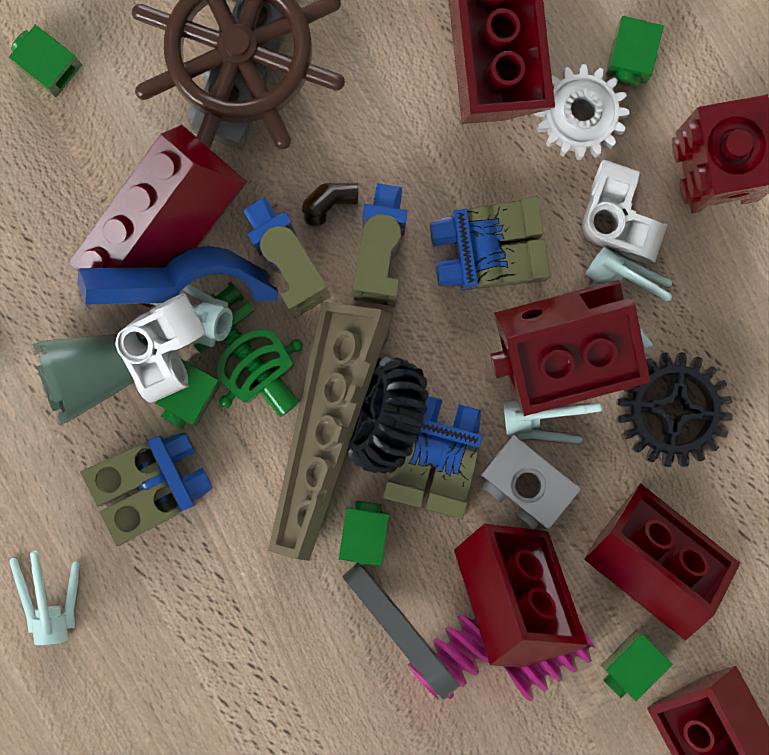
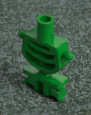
M231 281L228 283L229 286L217 296L214 293L210 295L215 299L227 302V308L239 299L241 301L244 299ZM248 302L232 314V327L227 337L223 340L229 346L221 355L216 372L218 379L229 391L220 398L219 404L223 408H229L236 396L241 401L250 403L261 394L281 418L300 402L281 377L294 367L289 354L301 351L303 343L299 339H294L284 347L279 337L268 329L254 330L241 336V332H238V329H235V327L255 312V309ZM266 338L272 341L273 345H266L254 350L251 349L252 346H249V342L255 339ZM202 344L194 345L201 354L209 348V346ZM278 353L280 355V358L273 359L267 363H262L263 360H260L261 357L267 354ZM233 355H237L236 358L239 359L240 363L234 368L229 379L226 373L227 364ZM279 367L278 370L271 374L272 369ZM248 369L247 372H250V376L240 389L238 381L243 372ZM255 383H259L254 389L251 390L252 386Z

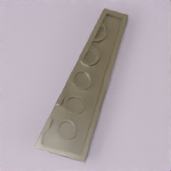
M322 302L268 551L295 559L310 560L382 346L389 337L392 312L382 309Z

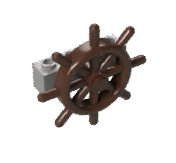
M179 0L171 14L144 4H137L132 8V16L135 20L165 30L163 49L168 71L138 84L135 88L136 96L141 100H147L176 86L183 98L191 105L188 119L193 121L191 127L195 134H197L196 137L210 149L213 141H217L243 150L253 121L263 119L275 146L279 149H286L291 144V137L278 111L295 98L305 81L335 91L341 90L345 85V79L341 74L311 64L312 38L309 28L310 23L337 11L341 6V0H317L302 8L297 0H231L236 3L232 13L226 0ZM209 5L219 30L192 22V20L199 11ZM260 12H265L268 15L266 22L261 26L255 27ZM290 32L293 33L294 37L293 57L279 53L284 35ZM185 38L215 48L184 62L183 45ZM272 69L286 73L281 82L271 91H268L266 85ZM203 74L202 79L207 81L205 89H201L192 78ZM232 89L239 93L237 101H228Z

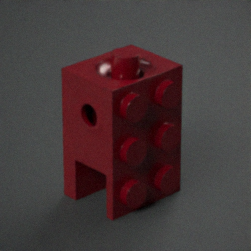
M768 94L697 107L676 131L677 137L672 138L673 155L677 163L682 162L685 177L680 179L681 197L684 204L690 203L691 213L701 212L707 206L739 200L741 205L758 202L768 195Z
M619 280L494 312L502 351L490 354L493 370L497 379L505 376L509 377L511 389L524 416L650 383L636 304L632 298L624 300Z

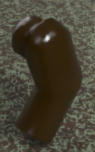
M324 183L319 185L303 202L301 210L305 213L304 221L310 226H321L326 222V213L334 204H358V183Z

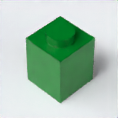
M622 15L616 28L605 74L615 76L618 80L617 83L626 86L636 87L639 86V83L646 84L653 74L664 25Z
M36 24L30 31H23L15 39L11 47L13 52L9 56V59L19 69L55 97L59 95L82 66L73 53Z
M184 360L182 362L187 370L188 384L190 386L157 400L155 403L164 409L161 417L182 429L187 422L194 426L198 425L222 384L221 381Z
M356 500L355 508H346L338 560L377 566L382 565L389 513L381 512L382 504Z
M635 630L600 666L608 673L603 681L620 698L628 693L637 701L673 664L641 632Z

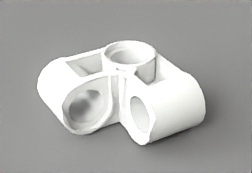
M603 159L594 178L590 192L591 197L582 220L581 229L583 235L592 244L606 247L638 262L655 264L668 224H662L656 220L636 214L637 211L631 210L633 204L631 201L643 173ZM596 214H605L610 217L613 223V230L610 234H602L594 227L593 221Z
M182 293L139 315L118 333L116 337L117 351L131 373L142 398L152 403L190 386L188 384L187 370L176 350L203 336L205 330L186 293ZM136 332H140L146 337L148 345H144L138 340Z

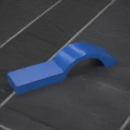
M214 246L189 249L173 258L166 267L79 268L77 284L85 305L163 303L179 295L181 290L193 280L209 274H228L241 279L250 288L254 301H277L278 290L270 284L269 274L266 270L229 249Z

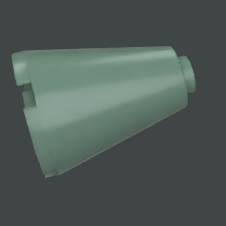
M136 332L138 340L144 345H148L147 339H142L140 334ZM118 334L42 340L32 344L34 355L42 353L41 356H38L41 365L37 366L52 412L59 409L62 411V413L57 414L56 418L59 425L68 423L134 383L131 373L116 348V337Z

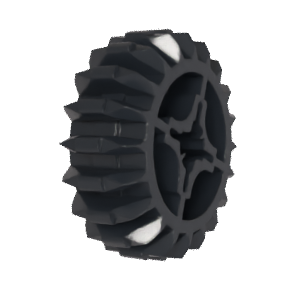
M665 352L660 354L659 357L660 368H658L652 358H647L650 383L623 390L631 394L630 399H617V406L629 407V414L617 416V422L626 423L630 421L632 428L625 430L622 436L624 439L632 438L635 435L639 437V440L632 447L635 453L641 452L646 446L650 447L646 455L648 462H654L661 452L662 465L664 467L672 466L674 454L677 455L679 465L686 467L689 466V452H691L694 459L701 462L705 460L702 445L710 451H716L719 448L717 442L711 437L713 434L722 438L727 437L728 431L718 426L719 420L731 421L733 419L731 413L721 412V405L732 403V397L724 396L719 398L717 391L724 389L727 383L725 380L715 382L714 384L710 382V379L717 372V369L713 366L707 368L701 374L699 370L702 366V358L695 357L689 367H687L686 353L680 352L675 358L674 365H672L669 353ZM663 375H672L671 384L668 385L666 395L662 399H643L645 391L654 380ZM685 378L692 381L701 390L706 401V407L696 405L689 400ZM677 399L680 401L677 406L682 405L683 410L693 411L694 413L675 416L674 421L669 419L671 414L666 415L665 409L655 408L654 406H664L673 403ZM641 412H646L659 418L662 424L661 434H664L663 442L656 439L648 431L643 422ZM690 419L705 420L701 431L696 437L685 444L676 446L677 437L681 435L682 427L686 421Z
M386 356L383 359L378 358L347 449L348 459L354 462V465L363 467V470L373 473H393L398 467H402L406 456L412 454L413 445L419 441L418 434L421 427L424 426V414L428 410L425 406L429 396L428 391L425 390L427 378L424 377L422 369L398 357L390 358Z

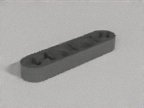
M356 563L342 576L417 671L443 700L461 686L447 666L361 563Z

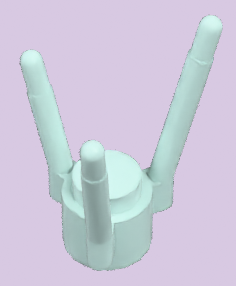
M606 247L599 252L586 271V275L594 280L590 287L619 280L622 284L626 278L665 301H670L672 298L669 292L651 282L671 287L672 281L626 259L618 252L613 253ZM640 328L643 346L647 349L652 348V342Z
M191 284L187 285L183 291L202 302L201 304H194L193 308L205 330L203 336L189 344H202L213 347L215 340L222 341L229 334L233 321L232 312L227 308V302L215 299ZM149 303V304L158 306V305H160L161 303Z
M514 394L513 400L503 401L507 435L517 434L520 440L538 439L580 444L583 438L579 435L534 430L532 428L540 427V419L601 412L603 410L601 403L557 407L524 416Z
M33 550L30 553L38 605L35 611L18 560L11 558L10 566L27 618L28 633H33L34 645H50L68 641L67 629L76 627L74 609L79 581V562L75 561L71 565L65 611L61 613V606L47 605L38 551Z

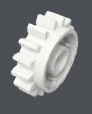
M586 64L581 65L577 75H573L572 70L569 67H565L562 71V81L552 75L555 108L534 113V115L543 117L544 121L538 124L537 131H547L549 138L546 145L548 147L555 143L561 147L560 156L564 157L568 151L575 152L576 159L582 160L585 152L590 151L594 158L599 157L601 154V144L609 149L616 144L611 133L622 135L626 129L618 120L625 119L629 115L628 109L619 107V104L625 100L627 95L625 92L614 93L613 88L618 80L612 78L607 82L603 81L604 69L599 68L593 76L588 75ZM576 104L587 106L591 111L592 118L585 122L578 121L571 114V107Z

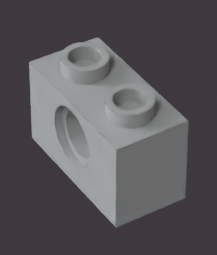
M511 435L479 474L486 480L482 488L500 503L506 497L519 507L515 515L534 530L539 524L549 530L581 490L515 435ZM523 473H531L538 481L536 493L529 498L521 497L515 488L517 478Z

